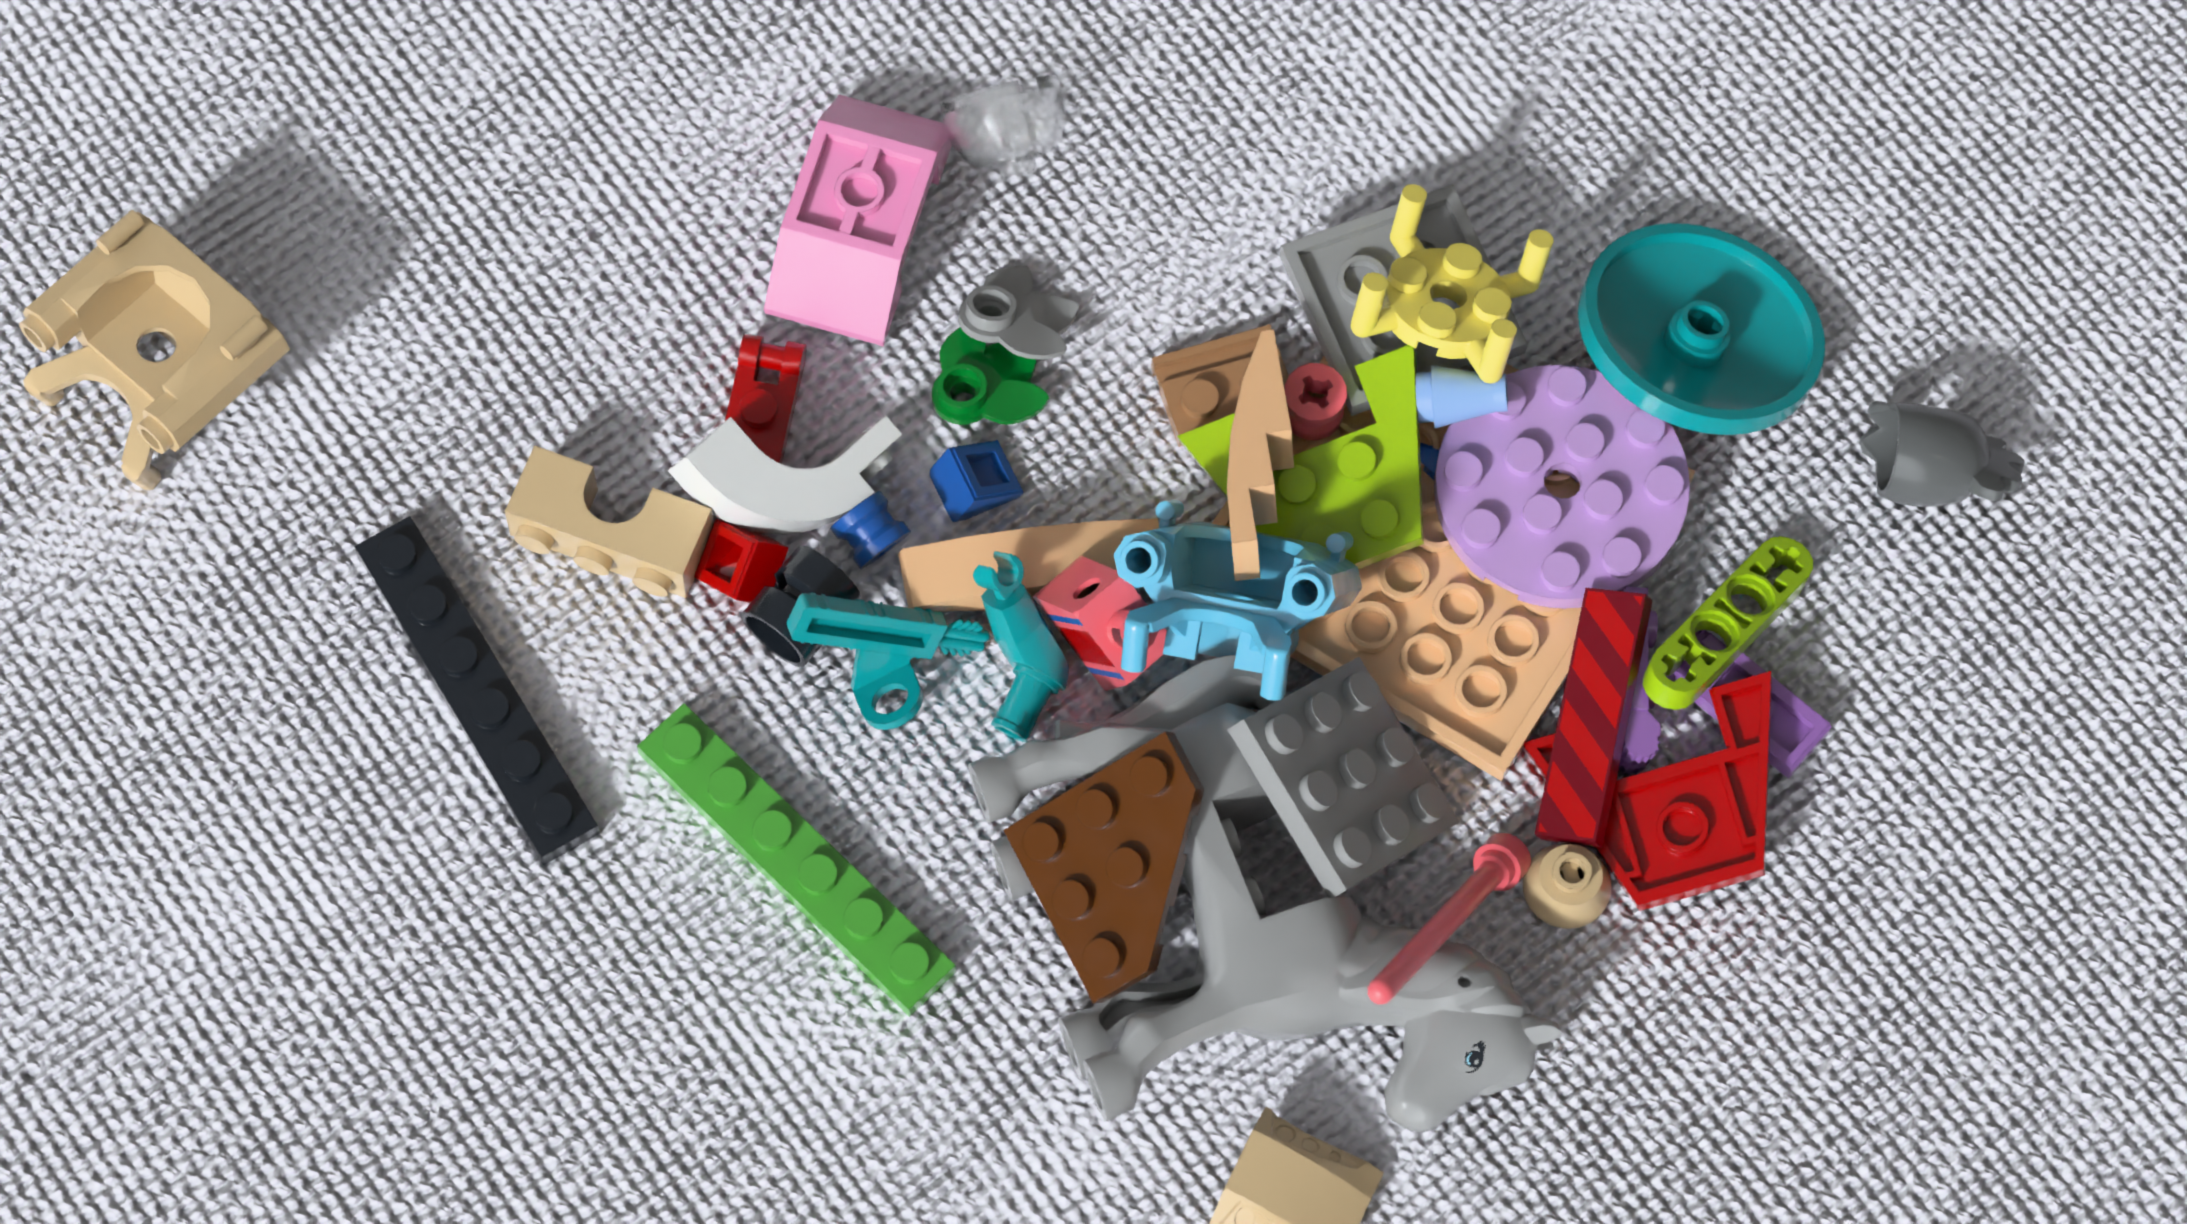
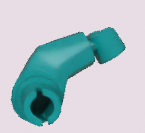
M995 551L993 556L998 564V572L996 573L991 567L978 565L974 570L973 578L978 586L987 589L981 598L995 641L1014 668L1013 673L1016 677L991 725L995 726L994 728L1003 734L1026 743L1050 695L1058 694L1059 690L1064 691L1066 689L1069 678V665L1057 639L1049 629L1027 589L1021 584L1024 576L1021 560L1015 555Z

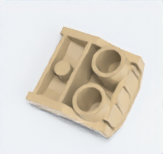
M1265 1107L1231 1173L1209 1224H1360L1384 1172L1365 1160L1305 1133L1278 1117L1272 1109Z

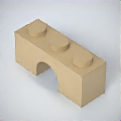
M534 445L505 509L509 532L511 536H514L515 541L522 547L535 553L549 554L550 550L573 557V561L579 567L597 575L605 576L611 571L631 578L635 586L655 596L665 597L670 592L687 598L695 580V572L714 525L712 508L652 487L643 509L635 517L620 523L602 521L589 511L598 492L594 467Z

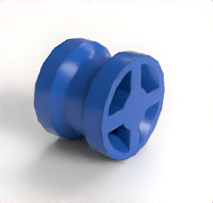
M881 491L874 493L859 503L830 528L837 539L847 540L853 548V560L860 569L869 566L911 533V530L904 521L894 520L888 512V500Z

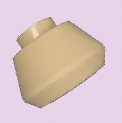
M1559 843L1542 849L1531 859V866L1523 877V893L1531 911L1545 923L1558 928L1574 929L1590 924L1603 913L1611 896V878L1606 865L1594 852L1577 844Z

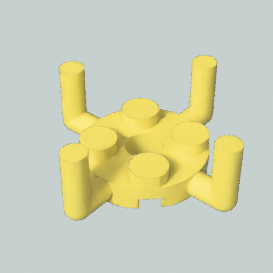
M1406 185L1402 190L1390 232V241L1400 255V258L1391 264L1387 279L1382 274L1375 272L1368 273L1363 277L1351 320V330L1356 336L1361 338L1392 331L1404 343L1415 349L1419 341L1438 348L1436 354L1438 357L1448 359L1467 358L1483 382L1488 384L1496 383L1503 376L1517 332L1515 324L1507 320L1512 304L1511 299L1534 293L1539 288L1554 242L1553 236L1541 229L1531 231L1518 271L1500 276L1492 267L1482 261L1481 253L1469 244L1454 243L1448 248L1425 249L1416 233L1427 198V192L1419 185ZM1433 299H1450L1458 304L1459 308L1453 309L1445 303L1434 302Z

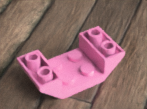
M839 94L818 120L786 210L778 237L764 313L884 346L902 293L901 270L931 183L939 185L956 135V126Z

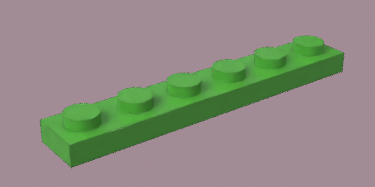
M685 703L637 745L639 755L909 1017L956 973V965Z

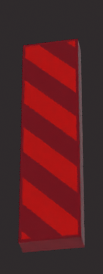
M1585 588L1535 829V835L1541 840L1603 848L1653 602L1647 594Z

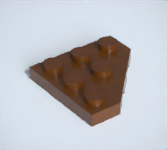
M1164 731L1003 830L1093 1003H1104L1156 972L1163 949V945L1159 943L1169 906H1174L1185 866L1187 854L1183 852L1193 815L1198 816L1204 794V788L1174 732Z

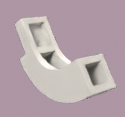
M885 415L860 433L826 465L803 469L789 467L769 458L730 417L712 430L667 471L698 504L712 508V514L730 524L753 532L786 535L802 533L832 523L876 493L867 481L893 459L886 449L902 433Z

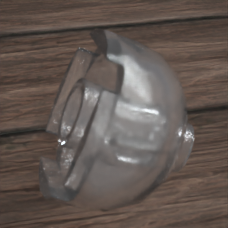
M1057 75L1036 77L1037 86L1024 89V86L1019 84L1018 80L953 97V103H941L940 108L945 129L952 146L966 162L979 169H999L1001 179L1015 178L1038 171L1035 160L1055 149L1062 139L1065 129V100L1059 77Z

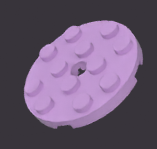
M1543 365L1522 369L1506 375L1508 412H1494L1450 424L1439 450L1434 476L1435 505L1443 532L1452 549L1461 561L1482 581L1487 578L1501 588L1517 594V600L1543 607L1581 608L1585 588L1622 591L1626 586H1640L1662 565L1663 560L1674 546L1681 532L1687 513L1690 491L1689 471L1684 450L1670 423L1652 416L1630 402L1604 378L1600 371L1571 365ZM1558 470V473L1567 474L1576 483L1579 482V491L1572 497L1558 498L1548 492L1544 480L1552 475L1553 471Z

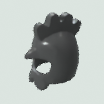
M1874 401L1870 404L1867 413L1878 426L1861 436L1859 444L1862 453L1875 461L1876 488L1878 495L1882 498L1902 505L1941 507L1958 504L1973 494L1991 501H2000L2004 492L2012 493L2020 488L2022 484L2021 473L2025 460L2020 455L2007 450L2005 441L1996 437L1986 436L1978 421L1972 416L1950 409L1915 403L1888 404L1886 402Z

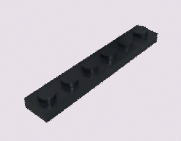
M411 516L354 546L358 558L543 866L599 835L600 832L596 821Z

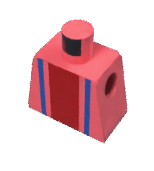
M1080 556L1033 596L1097 682L1106 691L1128 685L1164 655L1163 649L1167 632L1165 628L1154 633L1149 632L1147 662L1143 672L1133 673L1121 668L1126 617L1129 611L1147 606V604L1133 585L1118 576L1115 569ZM1087 587L1092 591L1088 596L1077 599L1079 594Z

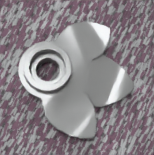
M1024 265L1013 266L992 272L986 277L983 286L972 290L960 306L958 321L961 329L975 340L986 343H1000L1011 353L1027 359H1053L1066 353L1067 346L1060 335L1067 331L1078 314L1079 303L1034 291L1033 277L1029 267Z

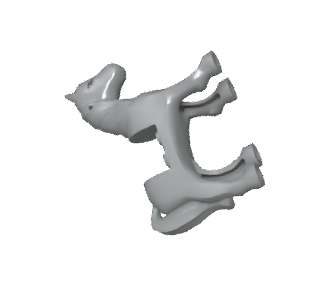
M1227 655L1196 664L1171 680L1156 686L1129 708L1103 722L1077 723L1058 720L1055 725V738L1045 741L1029 740L1002 757L984 756L968 764L977 800L988 823L1012 816L1030 791L1068 779H1088L1164 731L1175 733L1204 788L1198 816L1193 815L1183 852L1187 854L1182 874L1192 899L1199 944L1195 975L1182 981L1167 983L1137 982L1104 1003H1095L1092 1008L1075 1011L1058 1018L1060 1031L1073 1068L1079 1079L1087 1077L1097 1108L1106 1122L1135 1108L1140 1087L1146 1075L1156 1066L1178 1051L1211 1037L1234 1031L1260 1040L1312 1039L1335 1029L1381 1025L1398 1026L1405 1029L1403 1054L1384 1088L1386 1113L1393 1122L1400 1126L1422 1133L1436 1129L1462 1106L1480 1095L1494 1094L1526 1082L1533 1073L1537 1050L1553 1048L1551 1041L1558 1039L1562 1035L1559 1024L1531 1014L1527 1003L1514 990L1507 972L1487 961L1480 952L1472 947L1448 940L1390 1002L1386 1004L1374 1003L1369 998L1367 992L1370 982L1419 930L1405 926H1385L1371 918H1363L1352 898L1333 897L1320 899L1260 919L1259 916L1266 914L1265 903L1254 877L1244 879L1235 857L1242 855L1237 831L1262 822L1277 814V811L1228 732V729L1256 713L1251 709L1261 710L1278 700H1268L1260 696L1262 674L1234 668L1235 655ZM1007 836L990 842L995 866L1009 900L1013 901L1034 893L1035 890Z

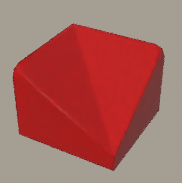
M716 518L694 577L735 600L751 603L764 586L774 587L776 583L774 574L783 565L789 547L763 533L743 529Z

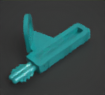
M812 592L799 595L787 620V627L794 641L807 642L812 645L821 644L850 648V650L856 649L851 688L866 722L873 728L880 730L894 729L904 725L918 713L922 706L923 691L910 662L912 658L932 659L938 646L944 654H948L950 651L951 655L955 656L958 652L959 656L963 657L965 653L970 655L971 651H983L985 649V642L990 639L989 631L984 630L983 625L979 624L978 621L972 623L970 620L964 622L962 619H959L948 625L942 612L932 611L931 609L923 610L919 607L908 608L886 605L883 602L879 604L874 603V601L866 602L862 599H843L829 597L825 594L816 595ZM894 689L908 691L906 702L898 710L887 714L876 712V704L885 693Z

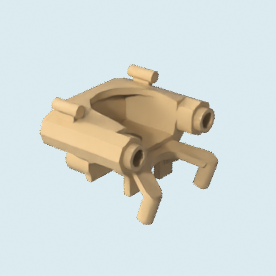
M130 210L96 240L98 245L25 308L23 311L25 319L19 323V327L25 337L42 352H46L51 347L59 350L74 336L78 339L83 348L32 368L23 380L24 386L30 395L47 406L57 405L64 396V388L82 380L97 381L116 390L126 400L133 417L121 460L123 462L121 465L122 472L128 480L140 488L149 491L153 490L161 481L160 471L151 465L154 450L160 454H164L168 449L174 452L178 451L281 359L290 348L280 331L258 311L251 301L170 232L155 224L150 218L140 212ZM151 332H159L176 349L168 359L160 362H151L141 357L138 353L139 341Z

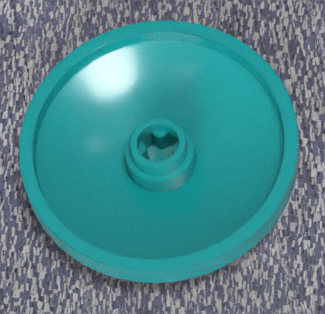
M1667 223L1633 230L1617 238L1600 253L1581 290L1578 303L1579 328L1587 352L1595 366L1620 394L1637 407L1658 419L1684 429L1716 435H1737L1772 427L1787 419L1804 403L1823 366L1825 357L1824 329L1818 311L1801 283L1786 267L1761 248L1718 229L1693 224Z

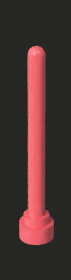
M1497 833L1490 836L1473 857L1474 873L1370 982L1367 992L1371 1001L1376 1004L1390 1002L1492 891H1506L1518 884L1531 866L1529 850L1519 838L1508 833Z

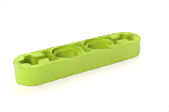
M1783 536L1772 537L1763 542L1655 651L1643 675V687L1647 696L1654 703L1667 709H1684L1693 704L1800 595L1813 570V559L1808 549L1802 543ZM1781 564L1788 567L1776 578L1773 585L1766 579L1771 568H1777ZM1743 594L1752 597L1759 603L1762 612L1759 614L1742 612L1733 604L1731 596ZM1709 630L1717 633L1724 640L1726 648L1716 651L1704 647L1697 640L1695 632ZM1684 660L1690 665L1685 678L1680 677L1673 682L1665 676L1672 675L1682 665Z

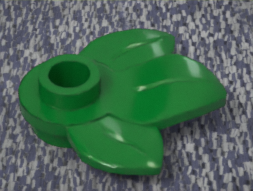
M961 327L951 333L943 342L939 351L942 373L935 380L931 395L935 411L944 420L953 424L967 425L985 418L999 424L1009 425L1033 418L1047 406L1049 395L1040 387L1030 383L1036 368L1037 359L1017 356L1000 343L986 346L985 342L968 336ZM960 393H968L974 397L968 401L953 400Z

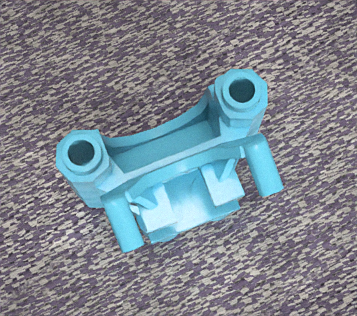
M1177 499L1160 502L1155 510L1157 517L1160 519L1159 528L1125 536L1114 553L1118 576L1136 588L1144 587L1154 602L1153 604L1129 611L1124 627L1121 668L1133 673L1143 672L1147 662L1149 632L1154 633L1167 627L1163 654L1196 660L1198 653L1214 657L1235 655L1234 668L1262 674L1261 697L1268 700H1282L1286 693L1290 655L1295 651L1299 641V629L1317 617L1325 616L1351 606L1362 589L1358 566L1345 559L1346 550L1353 546L1354 540L1352 535L1348 532L1332 534L1327 538V548L1317 543L1256 532L1261 578L1235 581L1230 527L1207 522L1175 524L1176 518L1181 517L1184 513L1183 503Z

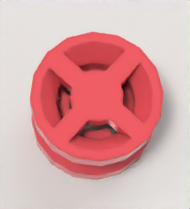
M1308 363L1296 368L1289 375L1284 386L1292 433L1305 440H1321L1329 437L1339 428L1344 417V406L1347 399V386L1344 379L1334 368L1323 363ZM1308 391H1310L1311 393H1318L1320 395L1324 394L1325 396L1322 398L1311 397Z

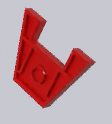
M1771 671L1713 687L1709 690L1726 749L1616 780L1603 848H1594L1639 911L1765 876L1772 698ZM1555 733L1527 741L1524 744V750L1545 779Z

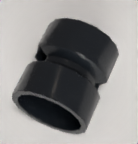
M798 546L774 574L778 587L764 586L740 616L749 632L768 650L782 660L796 667L803 668L822 645H812L807 642L801 643L791 638L787 627V620L799 595L812 592L816 595L825 594L829 597L851 600L861 599V595L854 582L831 560L809 547Z

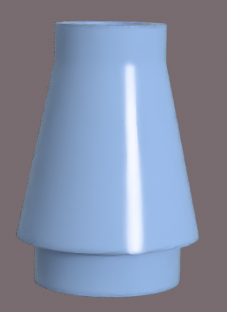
M1432 365L1430 372H1416V403L1419 423L1434 422L1435 428L1494 412H1508L1506 373H1503L1502 378L1498 382L1488 384L1483 382L1475 371Z

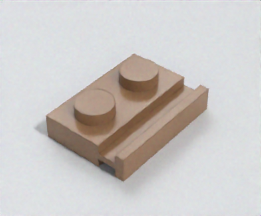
M1270 324L1152 357L1151 370L1153 375L1156 376L1160 388L1159 392L1178 447L1183 446L1177 437L1178 435L1235 413L1241 383L1261 331L1272 330ZM1277 349L1283 384L1285 386L1289 375L1280 350Z

